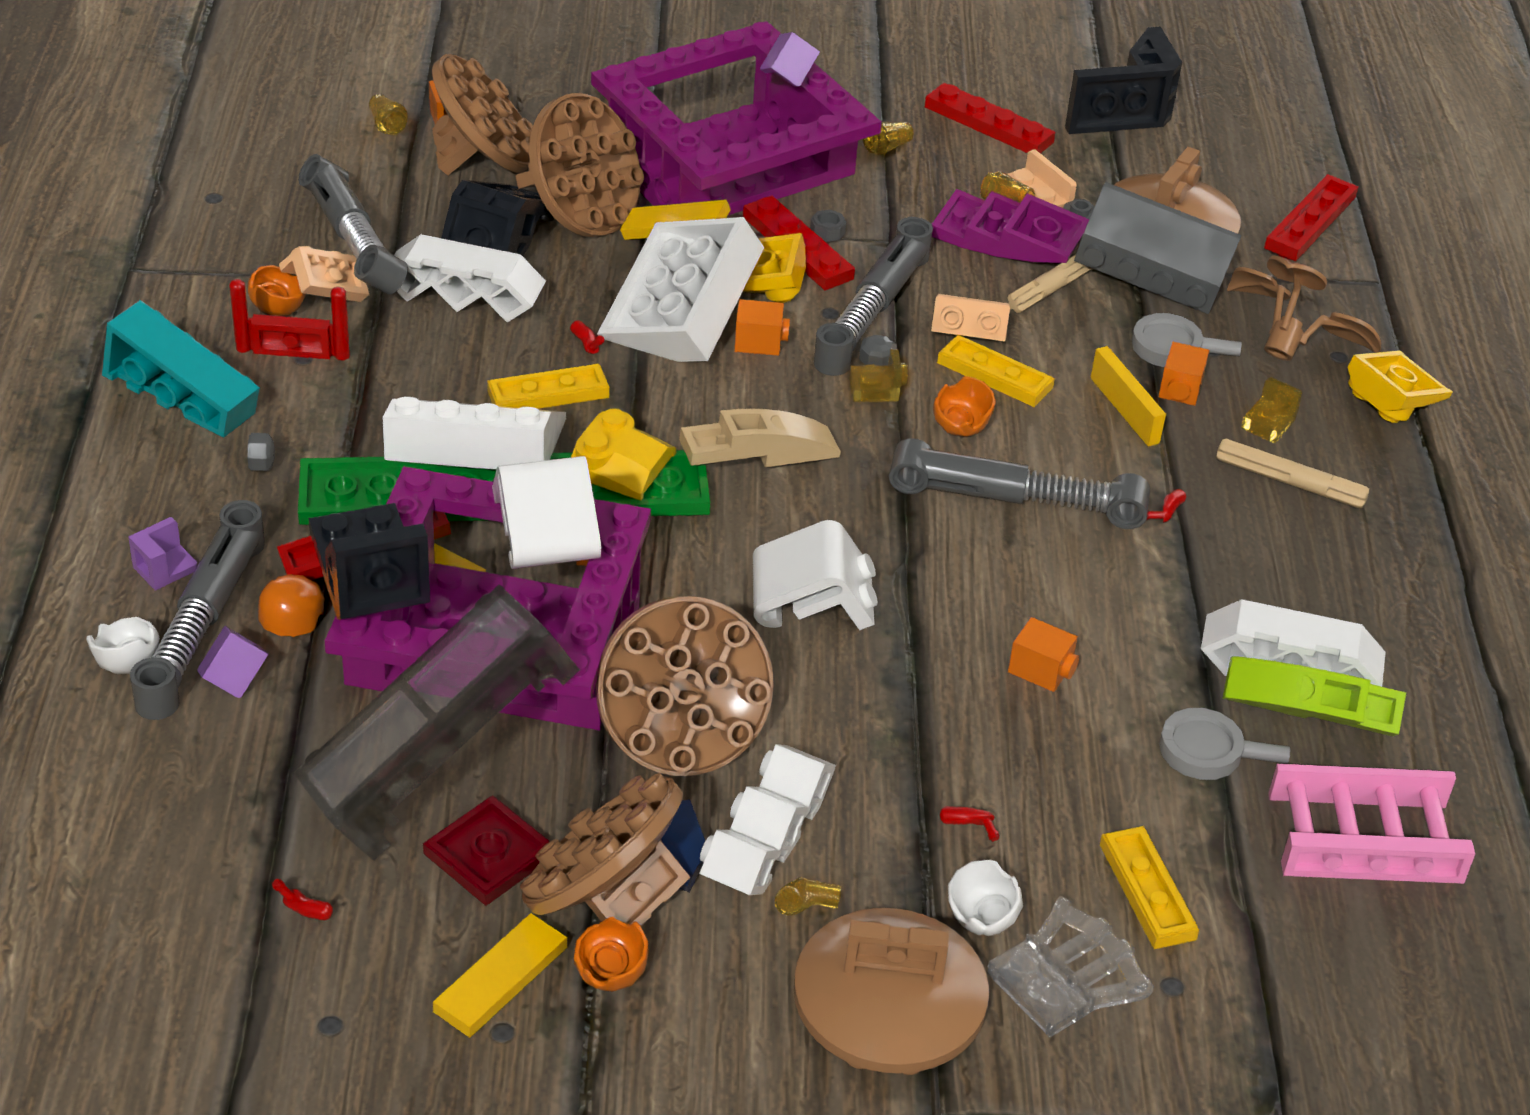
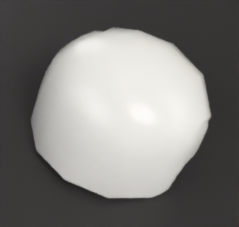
M139 617L123 618L110 625L100 624L96 639L94 640L91 635L86 638L98 665L115 674H130L132 667L143 659L151 658L158 648L160 639L152 623Z
M971 861L956 870L948 883V899L955 918L964 928L979 936L983 934L986 936L1000 934L1015 923L1023 908L1021 888L1018 887L1016 878L1003 871L996 861Z

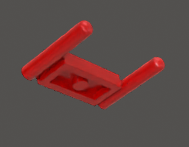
M234 279L230 282L235 346L238 352L246 353L253 350V354L329 360L331 356H335L338 360L349 359L347 300L344 288L334 287L330 292L332 324H330V320L272 315L253 314V317L250 318L248 317L244 281Z

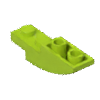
M1231 656L1222 699L1301 718L1314 717L1380 734L1396 736L1399 735L1406 692L1370 684L1371 680L1332 671L1277 661Z

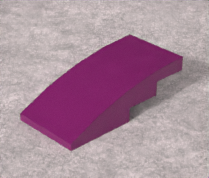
M956 189L932 222V237L964 249L1001 258L1029 262L1067 263L1081 241L1089 219L1030 194H1026L1021 203L993 191L990 192L986 200Z

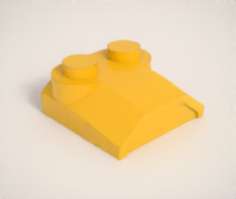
M802 233L758 238L764 249L742 292L765 293L767 299L778 303L791 301L801 289L806 269L805 243Z
M1400 350L1355 354L1347 367L1350 375L1348 384L1352 388V393L1357 398L1368 401L1379 410L1378 414L1383 419L1393 423L1407 421L1415 408L1448 399L1453 391L1442 385Z
M608 409L599 413L578 438L571 457H586L591 484L641 501L646 490L670 458L676 455V447L634 428V419L630 414L620 409Z

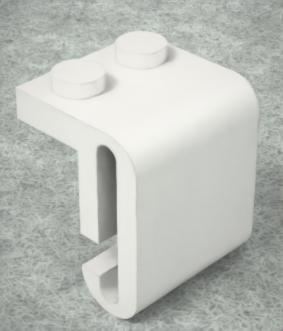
M585 456L497 466L492 489L495 503H500L505 536H509L511 551H509L508 556L512 569L601 557L600 534L588 463Z
M833 520L821 521L760 545L753 552L754 618L765 627L776 628L782 626V605L793 602V612L798 619L841 604L859 630L875 625L873 607L877 606L878 602L872 587V577L876 575L874 564L867 553L862 554L845 528L839 522Z

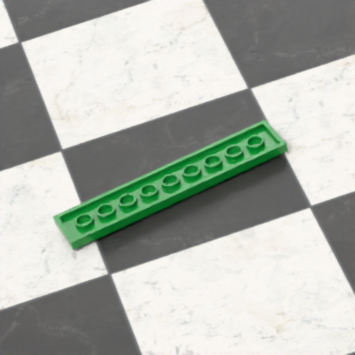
M676 450V455L670 458L646 490L641 501L591 484L594 499L650 508L651 516L710 515V495L706 464L691 466L684 450ZM573 452L552 453L550 460L571 458ZM384 457L300 458L299 525H309L308 518L386 505L403 466L494 482L496 470L385 460ZM445 513L448 521H488L485 519Z

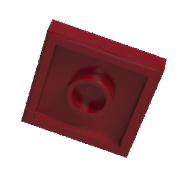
M492 795L423 843V854L487 906L533 872L540 863L536 858V854L550 841Z

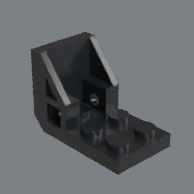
M1161 26L1148 27L1130 49L1127 66L1074 70L1065 123L1068 134L1164 127L1171 120L1182 60Z
M462 180L452 193L441 238L524 256L532 242L536 222L539 221V218L554 221V217L546 208L537 192L524 188L518 189L517 186L505 183Z
M395 503L308 518L309 531L337 620L430 602L428 535L423 523L403 527Z

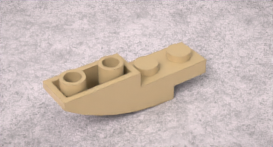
M769 409L720 410L719 423L682 427L679 439L691 466L760 456L765 467L838 458L841 452L828 426L799 414Z

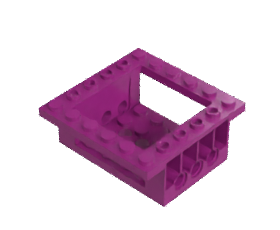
M767 21L757 22L752 26L738 30L726 31L724 34L707 39H698L690 44L671 47L659 53L640 56L635 60L618 65H609L604 69L591 72V85L609 101L608 106L619 116L626 128L632 131L636 138L635 148L640 168L644 174L643 183L640 185V193L653 206L727 200L731 209L728 215L743 211V205L773 195L776 199H780L854 175L858 140L880 134L882 121L815 63L811 66L800 86H793L775 72L764 73L760 70L761 65L781 34ZM748 57H756L753 104L743 105L721 114H714L692 123L684 124L647 88Z
M403 466L386 504H396L403 527L424 524L428 535L430 602L337 620L335 616L325 638V652L342 656L344 685L600 731L603 722L597 707L595 686L602 652L619 625L639 609L641 549L651 522V509L594 499L601 541V557L588 560L579 588L436 564L433 512L439 511L503 522L500 503H495L493 482Z

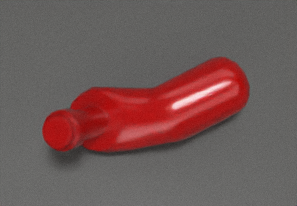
M580 320L574 321L570 326L571 332L582 341L586 352L590 354L599 352V346L605 342L603 336L595 337L594 332Z
M1181 489L1173 490L1164 498L1163 511L1148 510L1146 520L1163 519V523L1168 522L1176 508L1186 500V493Z
M945 806L940 811V820L944 824L984 825L989 840L994 842L999 839V832L995 829L992 822L995 816L986 810L962 806Z
M281 879L273 881L272 888L283 896L284 905L304 917L323 921L330 919L332 916L333 906L331 903L310 899L298 889L290 890Z

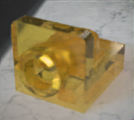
M890 349L888 366H850L849 379L853 402L899 401L900 387L907 385L908 372L907 364L900 362L898 349Z
M1269 377L1264 383L1261 398L1244 416L1241 429L1276 443L1295 422L1302 391Z

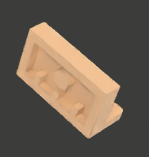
M1034 149L1028 152L1025 168L998 178L997 189L1008 198L1021 203L1026 194H1030L1063 208L1066 203L1074 200L1077 184Z
M299 246L292 250L290 255L279 264L281 272L297 275L301 293L331 298V290L334 287H342L346 291V300L362 302L370 295L367 284L355 277L354 266L357 259L354 255L342 254L339 251L313 249L310 246Z
M938 294L935 299L931 331L1005 341L1010 305L1002 302Z

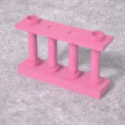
M1277 764L1268 793L1269 800L1290 801L1295 832L1289 833L1281 859L1283 876L1464 884L1475 856L1472 840L1449 838L1442 808H1446L1456 780L1455 772ZM1308 802L1334 803L1340 834L1314 833ZM1353 804L1379 805L1385 836L1359 835ZM1398 806L1423 807L1430 838L1405 837Z

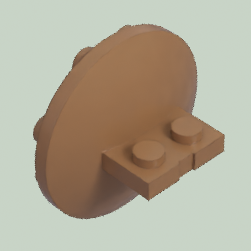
M443 55L432 66L433 81L441 103L448 114L442 116L432 128L434 143L437 147L438 168L445 174L450 175L474 153L479 151L488 159L515 173L527 172L529 170L528 164H530L529 143L533 125L526 118H522L507 97L509 91L499 79L495 78L492 81L485 74L482 65L474 58L467 61L457 55Z
M572 93L553 99L543 107L532 127L529 143V171L515 175L518 189L536 187L543 203L552 216L565 228L578 235L599 237L613 233L622 227L632 208L636 207L640 194V185L644 180V174L640 168L635 148L636 138L633 132L626 128L619 116L597 97L583 93Z
M1187 146L1174 165L1165 174L1136 175L1114 184L1239 234L1241 219L1233 202L1219 190L1198 181L1202 171V167L1198 165L1199 150Z
M685 595L663 598L651 602L632 613L619 625L608 640L602 652L595 686L597 707L603 725L611 739L619 749L640 765L650 770L673 776H692L708 773L736 759L751 745L761 731L767 719L773 696V671L769 654L754 627L732 608L714 600L698 596Z
M661 773L651 776L646 781L641 775H638L620 789L618 796L595 812L590 808L581 811L569 822L568 826L571 831L560 841L558 839L550 841L536 854V858L540 863L520 885V889L523 891V902L536 915L560 911L586 902L601 922L613 916L624 923L632 924L636 921L642 926L652 916L651 913L661 903H665L690 878L661 841L681 804L682 790L672 778L663 777Z
M872 908L843 915L823 926L810 938L797 962L794 978V998L797 1011L809 1033L825 1049L846 1061L850 1066L883 1073L914 1075L920 1071L937 1067L952 1060L973 1042L986 1016L989 985L984 966L974 949L962 936L944 923L909 910Z

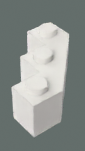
M422 234L398 249L394 256L407 263L408 269L405 281L397 290L407 302L431 286L456 312L482 296L506 322L511 321L530 309L546 282L520 254Z
M1241 599L1207 614L1201 650L1225 676H1227L1230 657L1239 656L1346 674L1371 680L1370 684L1381 687L1383 683L1386 652L1365 627L1358 623Z
M775 744L774 750H769L761 763L759 773L763 778L760 786H746L745 791L740 792L736 796L730 812V817L734 818L730 830H716L714 836L710 835L705 841L700 854V861L704 862L700 874L748 895L763 894L772 881L770 871L774 861L785 862L801 837L800 828L804 818L812 820L821 807L836 765L788 745Z

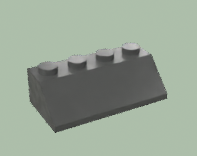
M1105 182L1082 236L1074 261L1209 314L1242 235Z

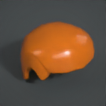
M275 265L259 267L251 274L248 280L250 300L262 313L268 315H290L298 310L306 294L301 293L297 276L283 273L280 267Z
M970 376L962 377L958 383L952 386L945 384L939 391L933 404L935 420L951 435H976L985 429L996 405L994 392L984 381Z
M288 574L278 576L276 579L271 580L261 591L258 604V620L265 630L278 636L295 637L311 633L316 628L319 615L324 614L325 598L319 585L303 575Z
M611 916L599 924L588 927L576 940L574 964L580 976L588 985L608 992L632 986L645 971L649 953L648 940L641 926L636 921L628 924Z

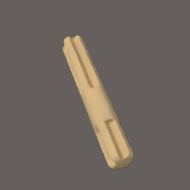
M1075 254L1069 258L1067 263H1060L1010 293L1007 297L1010 310L1013 309L1016 313L1023 312L1093 268L1075 262Z
M1223 439L1218 447L1216 458L1219 461L1356 508H1363L1369 495V488L1367 486L1229 439Z

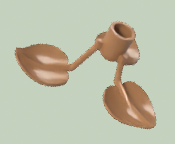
M1271 256L1267 262L1269 271L1279 279L1294 283L1291 295L1288 289L1278 285L1273 277L1265 273L1245 267H1238L1234 270L1227 291L1248 292L1276 298L1273 325L1264 347L1268 354L1282 360H1292L1298 344L1306 345L1308 338L1320 326L1329 333L1363 345L1374 353L1381 351L1380 337L1371 325L1358 318L1333 312L1330 317L1321 315L1303 333L1301 329L1303 326L1302 322L1293 318L1292 314L1301 286L1314 290L1325 289L1327 279L1319 271L1304 264L1292 263L1283 257ZM1290 299L1285 316L1281 318L1283 300Z

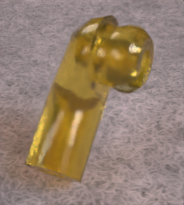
M799 877L783 886L776 893L775 906L780 913L786 916L797 915L815 904L838 909L842 886Z

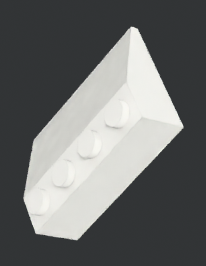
M744 217L655 223L597 333L598 336L601 335L605 340L677 362L708 361L764 246Z
M414 397L392 399L383 415L384 459L495 470L497 466L550 460L565 423L566 412L538 410L534 407H500L491 403L476 405L458 403L453 400L427 401L418 400Z

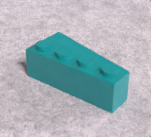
M139 300L107 323L102 376L111 381L117 377L127 381V389L137 394L146 391L156 396L158 405L166 409H170L173 406L181 409L184 418L223 438L256 413L259 386L143 301Z

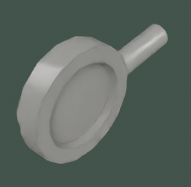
M1155 313L1144 316L1136 322L1132 335L1133 350L1138 356L1153 365L1165 367L1173 341L1210 350L1209 353L1240 356L1242 342L1203 337L1201 330L1194 322L1170 313Z
M1186 708L1174 712L1165 721L1159 742L1161 754L1170 767L1185 776L1199 780H1217L1230 775L1239 766L1241 758L1288 764L1290 758V746L1246 741L1241 729L1232 719L1220 712L1207 708Z

